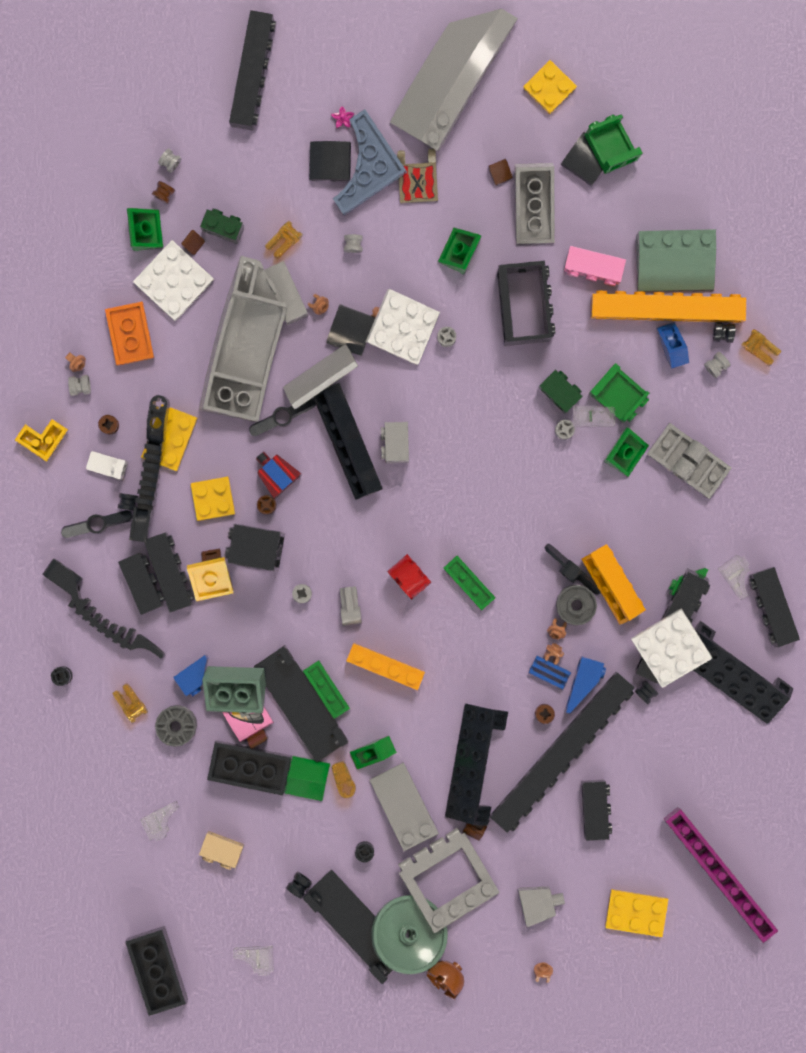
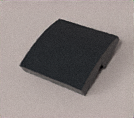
M583 132L560 165L592 186L603 170L584 135L586 132Z
M310 142L309 180H350L351 142Z
M340 304L326 343L338 348L346 344L352 353L362 356L367 343V337L376 317Z

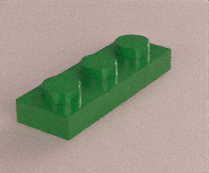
M458 555L443 567L481 611L496 598Z
M320 660L303 670L334 719L350 709Z

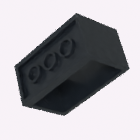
M545 260L498 265L497 279L504 346L550 342L554 334H556L555 323H551L554 311L553 304H549L552 292L551 285H547L550 272L549 265L545 266ZM539 271L545 334L514 337L507 274Z
M234 524L233 528L230 527L228 539H231L230 547H226L225 558L228 559L227 563L279 572L285 534L278 531Z

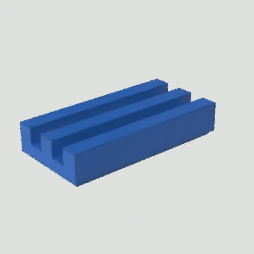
M537 655L528 672L561 689H564L571 674L570 671ZM538 660L565 673V676L562 677L538 665ZM535 667L562 680L561 684L535 672Z

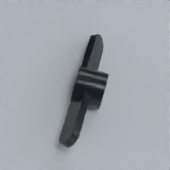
M311 398L296 409L292 406L288 408L278 407L273 412V415L252 424L249 427L250 434L257 436L276 426H288L294 417L316 406L314 398ZM280 410H285L290 415L288 422L284 424L276 421V414Z
M129 510L106 516L94 514L86 521L64 526L61 529V534L65 538L88 532L101 534L106 531L107 527L131 521L133 515ZM95 517H100L104 522V526L100 531H94L91 528V521Z
M548 543L544 547L546 552L563 566L559 572L572 583L579 580L592 593L600 594L596 583L575 563L568 560L551 544Z

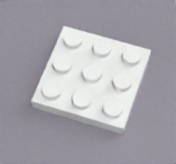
M171 240L133 282L176 322L214 281V278Z
M387 289L366 342L418 365L440 312L398 292Z
M682 608L631 638L662 688L712 659L711 654Z

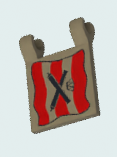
M428 149V163L406 164L405 151H398L397 157L407 171L406 174L399 178L400 203L438 201L435 149Z

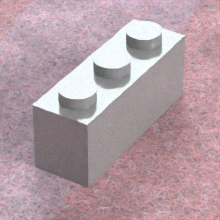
M282 261L265 269L264 271L267 276L272 280L278 290V294L288 307L284 318L287 325L307 317L308 313L285 262Z

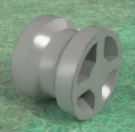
M168 148L160 157L158 164L165 166L167 171L172 173L182 158L179 155H174L173 151Z
M356 234L344 235V241L346 242L344 252H363V247L361 246L363 236Z
M451 327L441 328L437 335L438 343L443 347L452 346L456 341V332Z
M562 420L555 427L556 436L562 440L569 439L575 432L574 424L569 420Z
M299 584L293 589L292 596L296 602L306 603L311 599L312 591L308 585Z

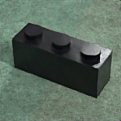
M137 553L118 562L141 615L164 606L163 601L165 599L161 590H157L155 584L158 582L153 572L150 573L147 567L150 563L146 555Z
M605 780L581 781L584 838L586 841L609 840V834H612V823H608V815H611V804H607V796H610V786L606 784Z

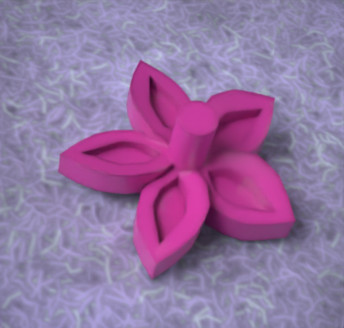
M342 106L339 113L331 114L337 120L336 128L341 127L342 124L350 128L349 119L354 116V113H346Z

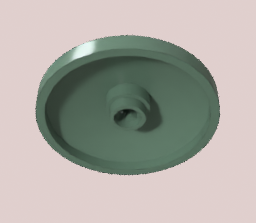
M406 895L390 900L379 910L372 925L371 938L375 953L385 966L402 974H418L430 969L440 960L447 945L448 931L446 926L433 933L413 897ZM426 899L432 911L438 909L431 901ZM407 932L409 933L408 938L405 937V934Z

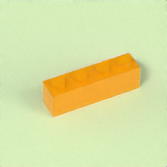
M607 544L581 558L620 625L646 611L643 602L637 596L633 585L627 579L623 568L619 565L613 551Z
M353 643L346 660L349 663L416 690L419 689L425 674L423 670L356 643Z

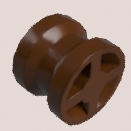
M158 181V187L152 192V195L168 204L170 201L169 197L171 194H174L175 189L162 181Z
M104 415L99 419L98 427L103 433L112 435L118 431L119 422L114 416Z
M264 495L258 499L257 509L259 512L269 515L276 510L277 504L273 497Z
M541 704L535 710V717L540 723L548 724L553 721L555 711L550 705Z

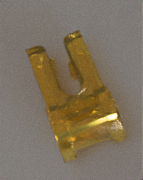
M291 221L285 223L278 233L265 245L267 250H271L282 239H285V242L273 254L276 259H279L303 236L301 232H298L292 226L293 223Z
M755 329L751 331V336L747 341L741 344L745 350L755 355L768 366H771L774 360L770 355L768 356L761 350V346L774 356H778L782 352Z
M126 683L123 685V689L130 698L131 705L127 703L120 691L116 690L112 694L123 709L128 720L134 723L137 717L143 713H148V710L131 686Z
M344 761L337 762L332 765V771L338 792L343 798H350L356 791V785ZM344 784H347V786H352L350 794H347L346 791H342V789L344 788Z

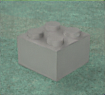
M385 422V427H381V440H385V446H381L382 459H386V463H409L408 422Z

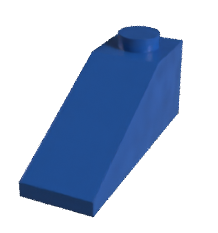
M580 656L565 708L566 713H571L598 684L600 678H604L606 672L604 663Z

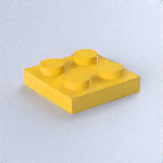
M551 60L523 86V89L549 114L577 88Z
M228 476L191 483L197 521L235 514Z
M225 557L187 565L196 601L234 593Z

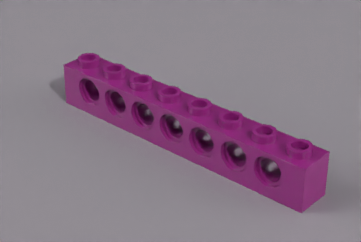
M677 807L664 817V821L757 937L764 943L777 933V928L684 812Z

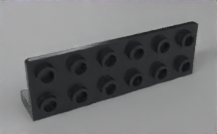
M700 621L696 625L695 631L711 654L712 659L693 669V671L768 724L790 700L794 688L779 677L773 684L715 643L713 638L716 631Z
M285 645L254 666V668H264L266 687L316 762L349 742Z
M465 704L445 817L472 825L488 826L491 806L479 805L492 731L493 729L505 731L508 711Z
M330 870L304 894L302 899L315 913L318 911L369 966V971L376 979L383 984L393 970L380 961L373 948L371 932L376 916L333 870Z

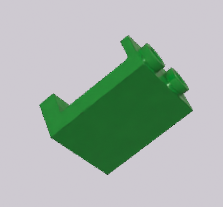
M613 114L608 116L605 121L591 123L584 134L604 174L638 161L643 154L640 147L634 148L621 123L623 119L622 114L617 116Z
M616 363L589 392L595 400L622 423L626 420L630 422L636 416L635 410L639 406L642 408L649 401L647 396L650 394L627 376Z

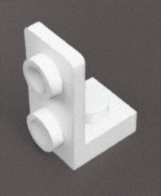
M92 451L86 469L123 480L128 462Z

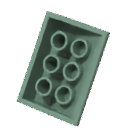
M716 229L639 231L637 233L638 291L714 290Z

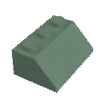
M207 667L203 676L206 711L263 713L266 688L264 668Z

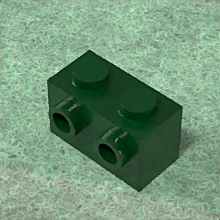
M213 208L212 211L206 210L200 228L204 232L238 244L244 224L240 222V218L230 215L229 218L224 216L222 211Z
M555 369L538 388L566 414L583 397L580 394L582 391L575 384L571 385L567 381L568 377L561 370L558 372Z

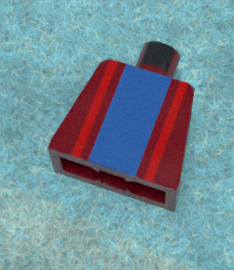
M262 452L256 458L262 466L257 473L274 499L302 475L279 455H275L271 459L265 452Z

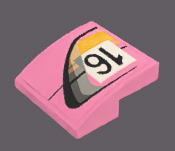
M265 706L263 713L222 712L240 742L245 741L274 723Z

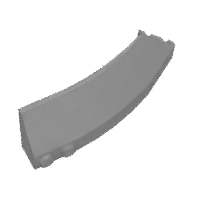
M498 9L449 23L412 82L390 123L435 150L440 151L457 119L500 51L518 18L503 9Z
M240 256L219 322L198 409L254 422L259 421L273 356L288 308L259 260Z

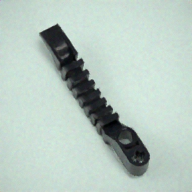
M162 395L153 396L149 405L147 444L144 447L147 449V452L143 456L145 458V462L142 464L144 471H141V476L143 477L139 481L141 488L137 491L139 498L135 499V503L138 506L137 508L134 507L129 540L147 543L150 522L154 512L153 507H155L156 490L159 486L158 479H160L159 472L162 468V453L165 449V432L170 409L169 399ZM161 399V402L164 403V406H161L159 409V406L156 405V401L159 402ZM155 418L161 420V426L157 429L152 425Z
M52 559L42 574L72 596L68 606L76 608L75 613L77 615H82V619L89 621L90 626L97 627L98 632L105 633V637L112 638V642L121 644L120 647L123 649L144 648L159 658H164L165 653L141 634H137L133 643H130L136 629L130 628L123 639L122 636L127 629L126 627L120 626L118 632L114 633L118 627L117 624H111L107 628L110 620L103 619L100 622L103 616L100 613H96L93 617L92 615L97 608L90 606L89 609H86L91 600L89 598H84V600L81 598L79 584L83 578L58 560Z

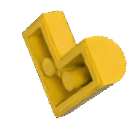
M51 419L42 434L25 424L15 438V441L47 462L68 429Z

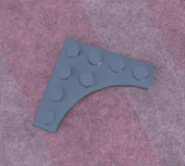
M365 109L349 119L356 133L359 155L353 178L333 198L343 215H346L407 173Z

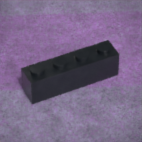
M165 532L148 538L145 546L169 612L171 613L193 605L192 601L195 598L192 590H188L186 586L188 578L185 571L181 572L179 564H182L179 554L174 552L173 546H175L172 535H168Z
M775 567L750 574L749 584L751 589L755 590L757 595L755 597L758 608L762 609L764 614L761 618L764 626H768L770 631L768 638L771 645L774 644L775 647H781L800 640Z

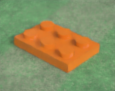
M143 301L105 309L116 365L120 366L154 359Z

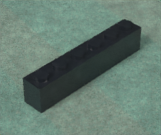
M250 10L229 120L231 127L253 131L254 125L257 126L259 114H256L257 107H261L263 97L260 95L261 88L265 87L266 77L263 75L264 70H268L270 58H267L268 51L272 50L273 40L270 38L271 33H275L277 21H274L273 14Z
M340 383L330 385L313 398L355 500L374 494L383 488Z
M687 568L661 620L682 608L692 624L693 619L691 616L693 612H698L702 603L700 601L702 595H706L709 591V579ZM641 657L636 667V674L657 683L658 681L643 657Z

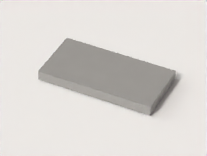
M345 344L286 384L283 389L290 404L296 409L358 367V364Z

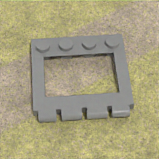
M457 828L445 835L448 840L447 843L443 837L429 845L432 850L431 853L426 847L413 855L415 863L409 857L398 864L401 869L398 872L433 933L438 932L500 893L464 832L460 833ZM462 848L481 882L435 911H432L414 877Z

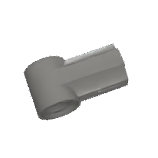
M356 586L340 588L342 625L362 623Z

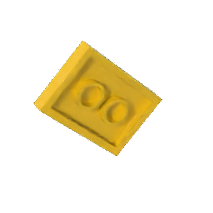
M170 407L165 432V449L162 453V466L178 471L196 425L197 417ZM159 418L155 419L153 425L157 429L161 426ZM144 448L141 458H143L144 453L147 452V449Z
M611 889L605 928L663 937L669 899Z

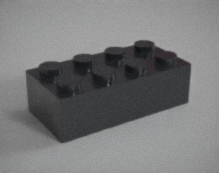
M217 740L214 743L207 780L283 796L292 756Z
M165 926L128 937L125 943L148 1015L151 1016L185 1005L188 997Z

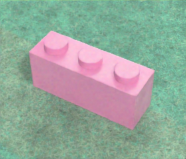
M570 246L563 271L572 277L581 275L585 276L586 280L597 282L598 279L604 281L606 285L615 286L621 282L626 259Z

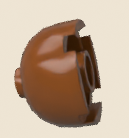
M439 961L426 972L430 982L438 990L441 988L446 991L444 995L451 999H455L464 987L465 980L461 972L462 967L456 962Z

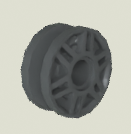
M570 585L564 588L557 596L556 609L560 618L568 624L583 625L589 622L595 615L597 601L592 591L581 585ZM574 600H580L581 608L579 610L572 609L571 604Z
M181 705L169 706L163 710L155 723L156 734L160 741L173 747L182 746L189 742L197 729L195 715L190 709ZM173 721H178L181 724L180 730L176 731L172 728Z

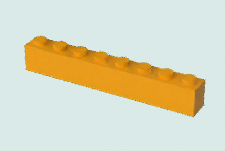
M599 290L596 291V294L591 295V319L743 323L746 321V298L741 297V294H730L729 297H722V294H710V297H706L702 293H692L691 296H684V293L677 292L672 293V296H668L664 292H653V295H646V292L638 291L634 292V295L626 294V291H615V294H607V291Z

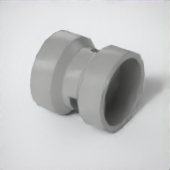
M720 352L714 355V359L708 360L704 364L706 370L714 378L721 375L722 369L727 370L731 366L727 358Z
M83 375L81 378H76L75 376L68 378L71 396H76L79 393L91 394L89 375Z

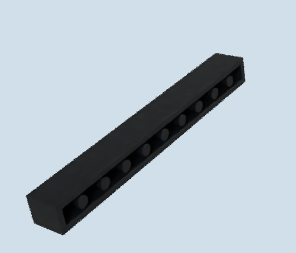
M615 672L490 814V818L507 833L510 830L513 832L519 826L520 818L522 816L526 817L533 808L531 806L534 802L542 800L545 796L544 791L548 786L552 788L558 781L556 777L561 772L564 774L571 766L569 762L573 758L577 759L583 753V746L586 743L589 745L596 738L594 734L598 729L603 730L609 723L607 719L612 714L615 716L622 708L620 704L624 700L628 701L633 696V689L635 687L618 672Z

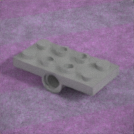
M671 423L667 425L647 453L648 456L708 499L711 498L732 469V467L709 452L703 444L691 439Z

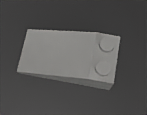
M553 163L514 164L516 244L555 243Z
M404 762L370 779L374 791L404 851L439 834Z

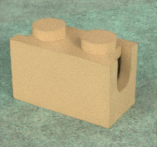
M208 831L199 855L203 856L202 859L210 863L216 861L221 863V867L231 870V867L235 868L237 866L244 844Z

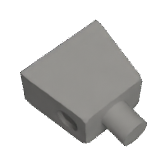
M549 886L518 888L527 927L556 916L554 906L565 904L563 893L551 895Z

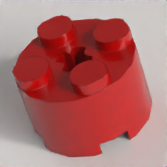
M408 554L387 571L411 600L432 583Z

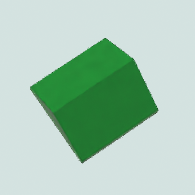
M127 208L131 248L134 251L163 248L159 210Z
M453 228L438 262L465 274L480 243L481 235Z
M627 427L623 430L603 461L629 477L649 445Z
M292 756L285 794L323 801L330 763L316 762V760Z

